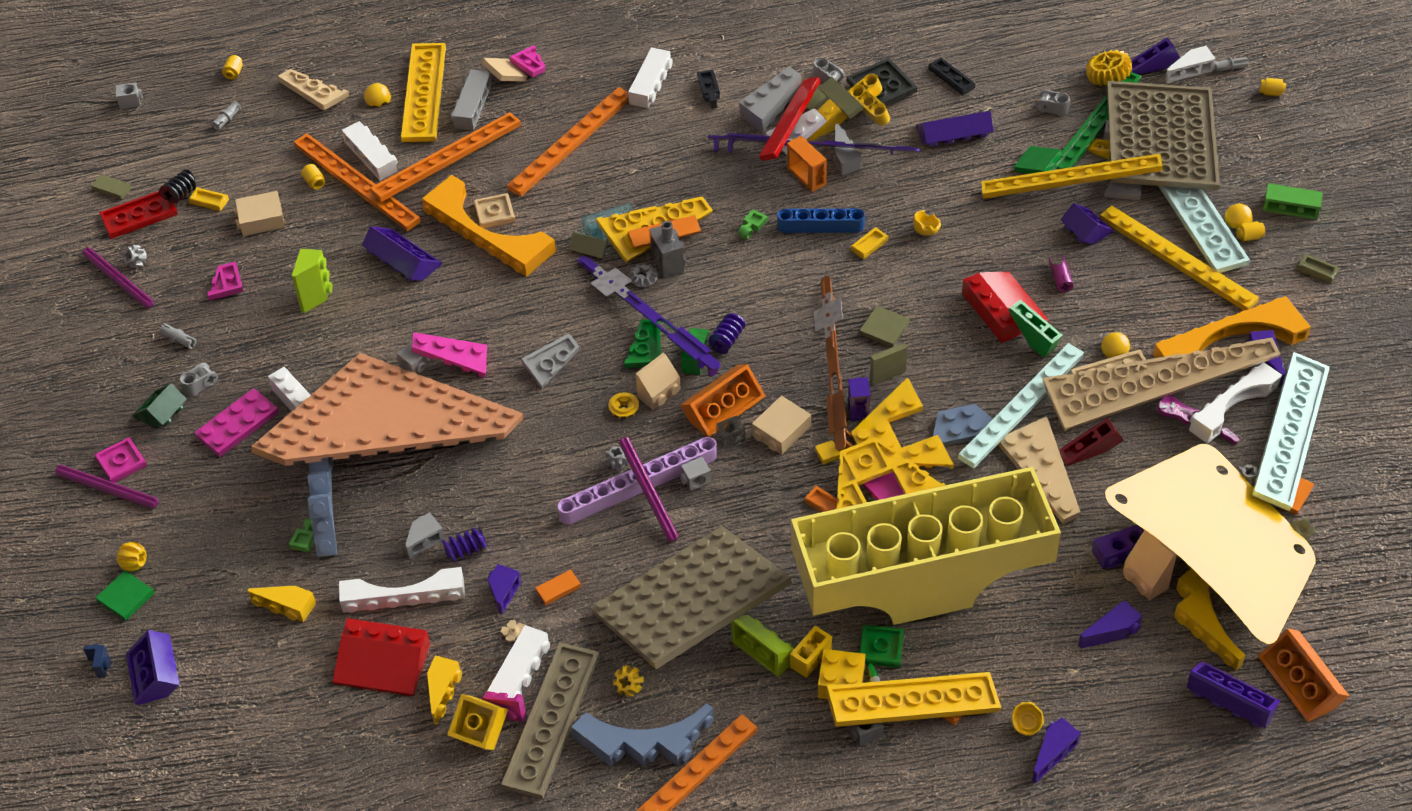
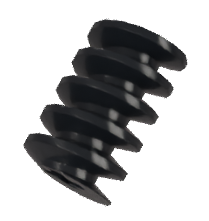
M187 169L182 170L159 188L160 195L170 203H178L179 200L196 189L197 184L193 173Z

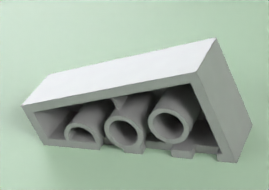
M790 66L739 102L740 116L764 134L768 125L772 124L775 121V117L783 112L786 104L791 102V99L801 85V75Z

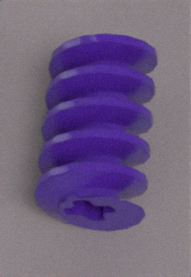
M726 314L709 337L710 346L720 354L728 353L732 344L735 343L739 334L746 327L744 319L737 314Z
M480 527L479 532L475 528H471V535L467 530L464 531V537L459 533L456 534V540L452 536L449 537V543L444 539L441 540L448 560L451 558L454 562H456V555L463 559L464 552L471 556V549L478 553L479 546L486 550V541Z

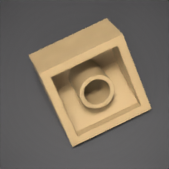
M662 353L636 373L638 399L654 410L658 406L663 405L672 395H676L681 389L680 376L666 354Z

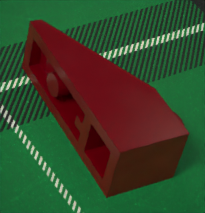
M1107 417L1060 448L1059 452L1067 465L1070 466L1108 452L1122 443L1124 439Z

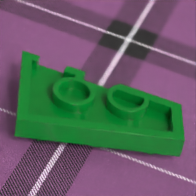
M643 319L640 321L635 334V340L629 350L628 358L624 362V368L645 367L661 355L660 330L650 320Z

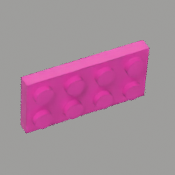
M253 388L194 433L196 438L217 456L221 457L277 415L279 410Z

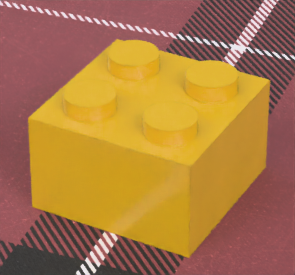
M823 649L818 682V698L828 699L826 694L827 686L863 683L866 654Z
M461 694L447 735L483 749L494 750L508 709L470 695Z

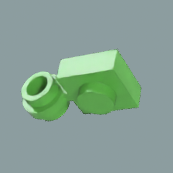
M753 209L743 219V225L738 230L740 237L749 239L753 230L758 232L767 223L768 216Z
M307 518L303 524L304 530L296 529L289 543L291 549L304 552L310 551L314 543L312 520Z

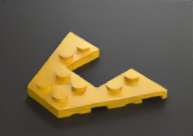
M908 378L851 432L856 445L876 437L884 445L893 448L898 455L918 465V468L920 466L932 468V466L954 468L953 462L938 435L903 448L898 442L889 423L923 411V405Z
M875 437L840 451L837 509L867 503L858 485L892 472L904 494L946 485L929 476L927 471L920 470L918 465L907 458L904 459L893 448L884 445L881 440Z

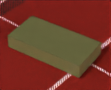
M102 174L91 186L94 191L121 200L131 189L129 183Z
M573 232L569 250L604 258L608 240Z
M1308 254L1303 256L1297 267V270L1328 283L1333 282L1340 269Z

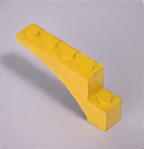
M1190 569L1178 580L1176 590L1185 599L1177 605L1174 617L1181 625L1186 626L1196 638L1202 640L1212 652L1218 654L1228 666L1238 670L1243 664L1245 654L1232 642L1220 625L1211 603L1209 584L1193 569Z

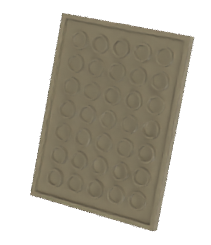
M1117 81L1107 82L1110 161L1161 154L1163 171L1111 179V183L1219 190L1220 180L1212 88Z
M721 526L676 555L666 559L658 566L650 569L645 574L632 580L627 585L617 589L609 596L599 600L590 608L598 619L655 669H658L791 585L792 580L789 575L725 527Z

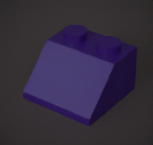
M1073 203L1060 219L1065 224L1064 228L1071 233L1074 232L1077 235L1076 239L1083 244L1085 242L1094 244L1114 231L1092 210Z

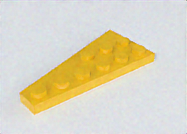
M702 196L683 200L680 203H668L664 206L633 210L620 215L613 214L611 217L606 218L599 217L596 218L595 222L624 262L628 263L651 249L650 246L633 249L627 234L628 231L693 215L699 221L710 215L713 210Z

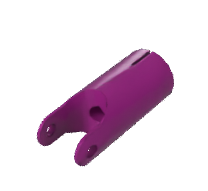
M1061 254L1063 263L1059 265L1052 264L1049 257V265L1058 291L1061 293L1071 291L1074 284L1064 256Z

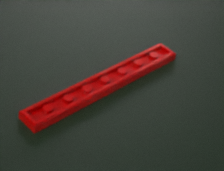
M819 76L803 80L760 153L761 161L777 159L821 82Z

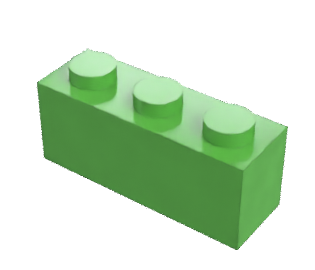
M1268 183L1263 211L1317 220L1321 209L1323 192Z

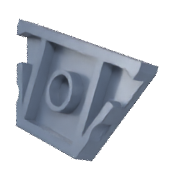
M976 404L939 411L933 436L938 435L944 447L969 442L993 418Z

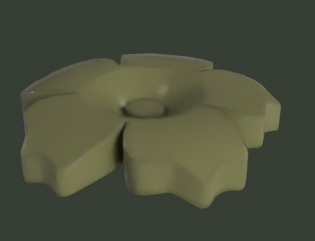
M1303 517L1301 523L1300 520H1296L1290 524L1294 528L1293 530L1299 533L1306 541H1309L1308 535L1312 536L1315 533V527L1310 526L1311 522L1308 518Z

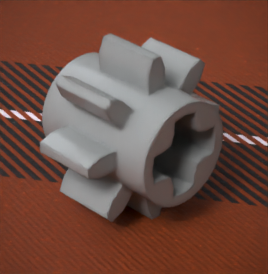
M140 245L127 247V250L124 252V260L126 263H130V267L138 268V266H143V263L146 261V252L140 249Z
M612 446L610 451L605 452L606 465H611L612 470H622L625 465L629 464L621 447Z
M1249 464L1243 468L1239 467L1238 472L1254 486L1258 474L1257 467Z

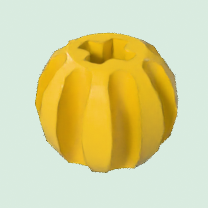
M125 543L117 551V563L123 570L129 572L137 571L146 562V550L139 543Z
M625 665L622 667V670L618 669L614 675L617 679L612 680L613 686H618L616 692L620 695L625 692L626 697L634 696V692L639 693L643 688L640 683H644V676H639L640 670L637 667L632 669L631 665Z

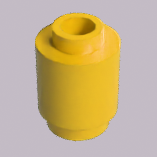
M237 55L228 57L222 69V74L227 79H236L243 66L242 59Z
M1261 79L1259 93L1280 97L1281 93H1285L1286 83H1283V79Z
M314 164L304 166L301 176L307 184L315 190L322 188L325 180L319 169Z
M1258 221L1239 224V227L1236 229L1237 238L1242 242L1261 239V237L1265 236V226L1262 222L1259 223Z

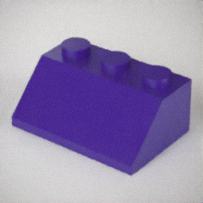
M147 630L126 653L136 705L168 697L179 686L170 634Z

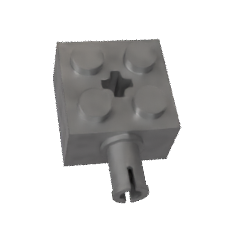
M664 221L661 226L649 229L651 255L663 277L667 278L683 273L684 264H686L683 254L685 246L682 241H679L676 229H673L672 222Z

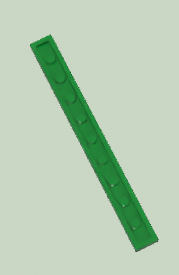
M1131 72L1130 76L1126 77V80H1121L1120 82L1139 83L1141 76ZM1107 95L1061 152L1062 155L1049 171L1074 167L1098 137L1108 120Z

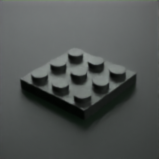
M890 58L847 76L846 82L853 87L866 75H877L882 91L876 98L885 106L917 92V86Z

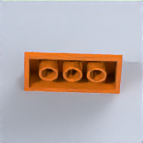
M741 364L733 367L680 406L689 422L706 437H710L766 397L749 365Z
M1287 628L1278 636L1274 643L1268 645L1257 655L1308 722L1333 711L1349 697L1345 689L1297 630Z

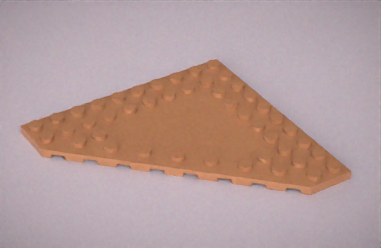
M359 353L251 446V453L288 466L293 465L295 461L304 460L305 463L320 462L321 458L327 457L337 460L349 458V455L352 454L369 456L377 455V451L388 450V453L404 451V448L415 447L418 450L432 448L433 444L442 443L443 446L458 445L459 441L469 440L470 443L485 441V438L496 437V440L504 439L523 420V413L453 388L447 384L437 382L431 378L418 375L415 372L402 369L399 366H394Z

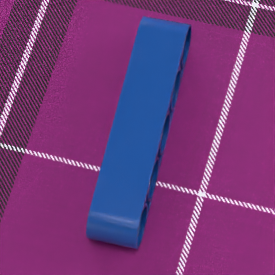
M781 209L777 213V229L784 233H858L865 228V212L861 209Z

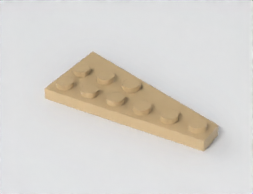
M1047 416L1007 434L998 445L1018 470L1029 467L1034 468L1049 506L1053 509L1060 522L1065 524L1080 517V509Z

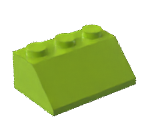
M300 249L292 273V280L301 313H306L327 301L329 293H332L333 286L329 281L330 274L329 270L326 269V258L323 257L322 250Z
M749 615L740 616L731 622L732 642L774 675L779 677L790 667V653L794 650L791 644L783 642L775 632L769 631L759 620L753 619Z

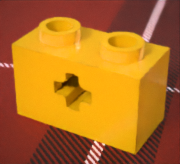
M814 626L790 653V668L807 678L822 661L823 649L832 650V636Z

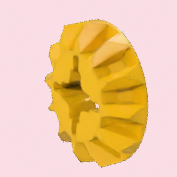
M618 393L609 401V411L612 412L613 416L617 415L619 419L621 417L628 419L630 415L635 416V412L639 410V401L631 393Z

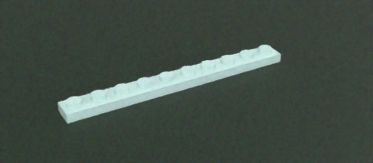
M1068 343L959 453L958 459L974 469L1046 396L1047 391L1042 379L1067 374L1083 358L1084 352Z

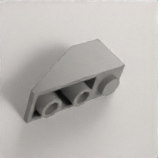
M838 123L835 124V141L854 144L847 137L845 130L841 129ZM835 147L834 165L841 175L861 169L863 157L860 151L854 148Z

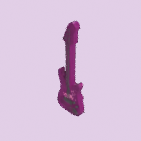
M1171 395L1164 396L1158 405V412L1163 417L1176 418L1188 425L1189 420L1196 412H1200L1196 408L1182 404ZM1221 428L1219 435L1232 444L1237 445L1239 438L1228 428Z

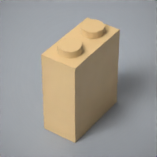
M278 191L235 199L236 207H233L235 217L239 218L235 219L238 230L241 229L243 236L285 228Z
M781 395L752 423V436L757 441L766 444L771 450L777 451L782 455L811 427V414Z

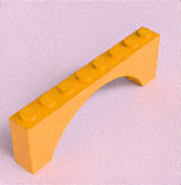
M453 175L449 176L422 198L423 209L428 215H432L440 223L446 224L451 230L457 231L465 239L474 242L476 246L488 251L491 256L497 257L504 264H508L516 272L522 273L526 277L556 252L555 239L542 231L529 235L510 236L493 233L478 226L468 217L463 209L466 197L465 183Z
M1285 296L1263 305L1260 304L1252 309L1243 310L1238 314L1227 316L1219 321L1210 322L1189 332L1177 334L1167 340H1161L1155 344L1153 357L1159 358L1176 354H1189L1198 350L1204 351L1208 346L1220 339L1233 335L1250 334L1252 331L1273 330L1275 338L1293 345L1308 339L1311 326Z

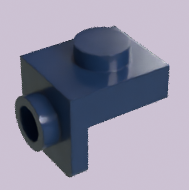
M93 644L84 646V652L88 660H93L92 667L97 678L106 677L107 669H110L111 660L105 645Z

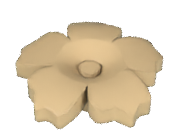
M510 620L507 623V627H502L501 633L506 637V641L515 642L525 624H516L515 620Z

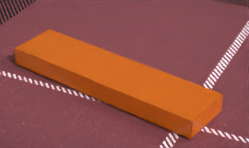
M695 215L670 221L673 224V229H676L679 238L701 232ZM662 223L628 231L627 234L632 248L637 249L650 246L649 229L661 226Z

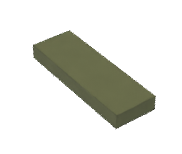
M833 77L829 78L819 87L820 91L828 99H831L849 119L864 109Z

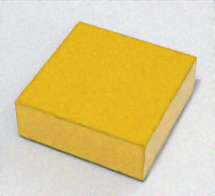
M833 440L815 446V452L822 464L840 459V452L835 449Z

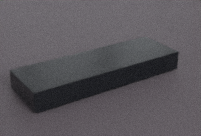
M941 57L928 65V69L961 95H965L975 88L976 83Z

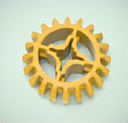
M1110 50L1098 53L1097 56H1092V59H1089L1086 64V75L1090 83L1094 85L1099 84L1100 87L1103 85L1107 87L1108 81L1120 82L1121 80H1126V77H1129L1132 72V61L1128 53H1124V51Z

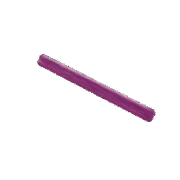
M87 247L82 251L86 259L147 309L154 305L153 300L94 250Z
M628 437L621 439L619 445L668 542L677 540L678 534Z
M61 464L55 469L58 476L152 509L158 505L159 501L156 497Z

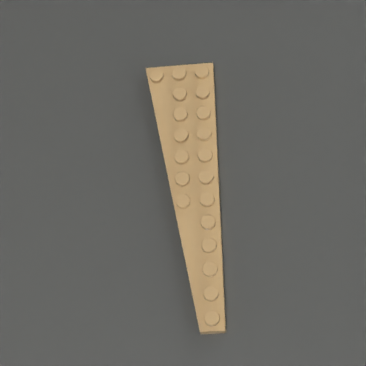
M1266 338L1243 344H1232L1229 347L1211 348V350H1198L1189 354H1176L1131 362L1130 364H1119L1110 368L1102 367L1093 371H1079L1076 374L1045 377L1042 379V382L1064 431L1278 358L1280 352L1273 338Z

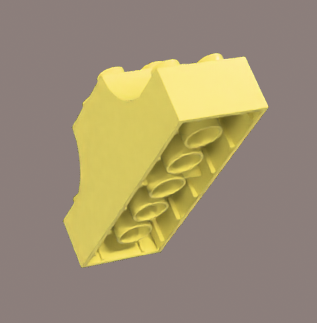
M1033 467L791 519V549L813 616L855 606L878 608L888 613L893 625L973 607L975 599L982 590L1000 577L1016 570L1056 562L1061 535Z

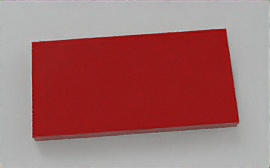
M157 191L101 211L99 215L110 239L174 217L178 213L174 204L165 200Z

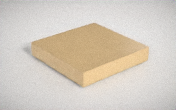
M483 58L481 62L500 81L524 82L527 79V75L512 64L509 59Z
M508 193L473 200L480 227L488 228L515 222Z

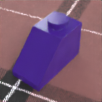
M497 564L495 569L490 571L488 582L498 612L503 614L519 588L521 578L519 571Z

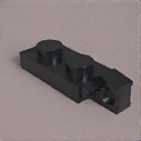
M714 70L697 72V79L703 99L709 101L711 109L718 108L717 99H720V90Z

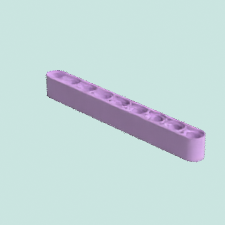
M705 437L643 464L653 487L679 477L681 465L703 457L706 464L713 462L717 458L716 441L711 437ZM631 469L561 500L558 503L559 519L563 524L569 525L641 494L643 491Z

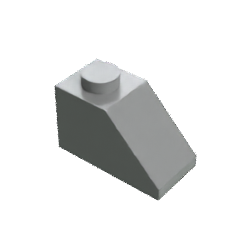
M430 512L412 522L405 544L410 559L444 539L442 527Z

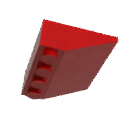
M979 272L963 279L962 295L1000 343L1022 334L1008 311L1019 300H1022L1049 323L1048 318L1010 272Z
M347 618L341 635L333 684L414 696L430 646L427 630Z

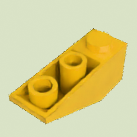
M831 99L827 100L817 110L825 118L826 123L808 137L806 141H814L835 130V124L838 123L840 125L847 118Z
M298 586L248 589L250 600L255 606H263L275 614L286 615L293 621L298 620L304 623L316 605L313 592Z
M435 655L427 676L431 713L434 724L437 725L440 718H443L445 715L448 700L453 698L454 687L456 683L460 682L462 671H460L458 661Z

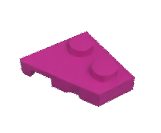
M534 45L510 56V62L532 78L545 72V65L541 61L540 55L536 53Z
M236 261L217 267L216 276L212 280L211 291H208L207 295L210 301L244 292Z
M486 691L483 696L484 701L508 709L506 714L508 720L523 723L526 718V711L521 694H516L514 698H507V693Z

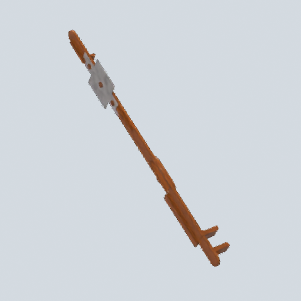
M825 276L821 279L822 308L814 311L815 331L823 328L825 330L830 395L826 397L829 434L834 433L835 449L842 451L852 447L846 440L852 434L846 429L844 390L842 389L835 327V322L843 319L841 298L833 302L831 278ZM837 374L838 391L834 395L833 377Z

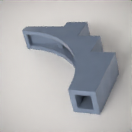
M332 457L321 458L320 462L308 463L310 471L307 476L310 492L308 506L310 519L312 520L317 557L337 554L332 504V469L334 461Z
M706 703L697 712L680 722L648 730L615 727L585 713L572 726V734L574 739L609 766L619 762L626 752L644 767L649 762L654 761L658 753L678 767L682 762L688 761L691 757L692 743L698 739L700 732L704 728L710 727L713 723V707Z

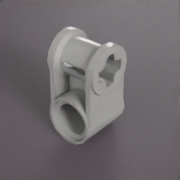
M818 57L814 60L813 77L819 76L821 82L824 83L831 77L836 81L842 80L845 77L844 71L826 58Z
M1044 89L1041 91L1040 99L1036 101L1035 106L1041 112L1065 116L1069 113L1070 96L1066 93Z
M200 363L180 376L183 393L189 397L195 396L206 388L213 386L218 380L217 373L212 372L207 363Z

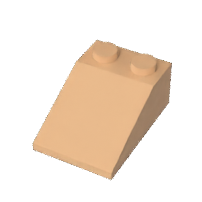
M1144 530L1125 560L1123 574L1128 581H1131L1137 587L1139 593L1145 595L1150 601L1169 588L1177 554L1155 536Z

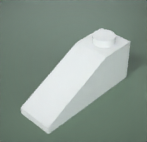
M1207 46L1191 49L1167 68L1165 82L1170 83L1212 72L1215 57Z

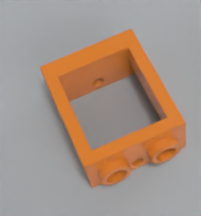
M802 136L788 142L787 169L812 192L826 185L827 159Z

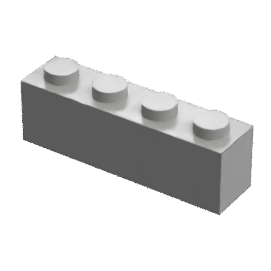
M471 69L469 75L466 76L465 85L460 90L459 99L456 100L455 110L451 112V121H453L454 128L474 131L492 86L490 72Z

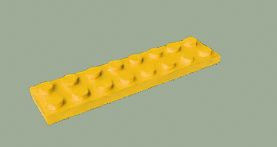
M445 43L412 44L401 133L402 142L436 141L446 52Z
M990 672L831 685L826 688L835 727L1000 712L1001 709Z

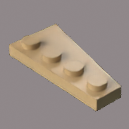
M292 69L278 75L280 83L322 110H326L349 97V91L337 90V86L331 84L329 86L324 85L321 80H311L308 75Z

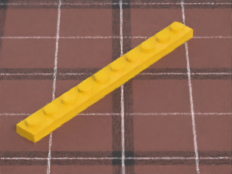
M1161 154L981 181L982 195L984 199L1163 171Z
M1111 205L1100 215V218L1107 225L1240 309L1249 310L1258 303L1259 297L1218 271L1216 272L1210 266Z

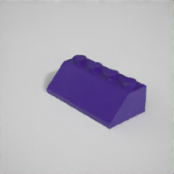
M991 111L916 124L922 144L928 143V147L939 145V141L945 140V144L955 142V138H962L963 141L972 139V135H978L980 138L989 136V132H994Z
M370 226L362 243V246L367 249L369 254L380 257L379 260L381 262L390 264L394 271L405 274L404 277L410 281L424 280L442 264L441 261L393 229Z
M1203 661L1190 671L1187 688L1192 690L1191 692L1194 695L1211 700V703L1217 707H1225L1231 710L1230 712L1234 716L1244 717L1250 720V723L1256 727L1266 728L1271 723L1280 700Z

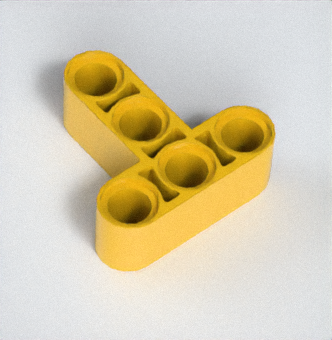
M868 74L848 92L863 106L864 109L862 111L877 125L884 126L890 121V115L885 105L876 98L881 93L882 86L877 75Z

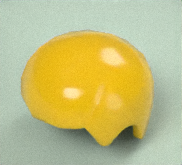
M380 83L370 85L363 94L366 104L370 106L381 107L384 102L389 103L391 100L389 90Z
M1244 204L1231 205L1225 211V222L1234 229L1238 228L1239 224L1253 221L1251 209Z
M925 210L916 212L913 217L914 230L920 235L932 236L941 227L940 220L934 214L926 215Z
M1112 332L1102 340L1101 350L1106 357L1112 358L1128 353L1130 343L1124 334Z
M1022 702L1014 708L1011 714L1012 726L1023 736H1033L1041 730L1044 724L1043 713L1034 703Z

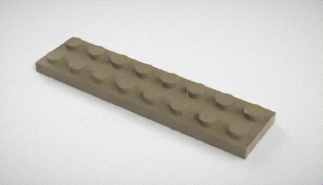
M559 642L502 781V789L539 799L544 798L599 659V652Z

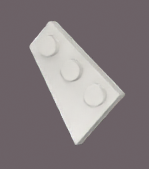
M815 108L802 114L787 140H793L799 136L806 140L826 123L825 118ZM774 129L766 132L767 136H771ZM783 146L782 151H783L786 155H787V146Z

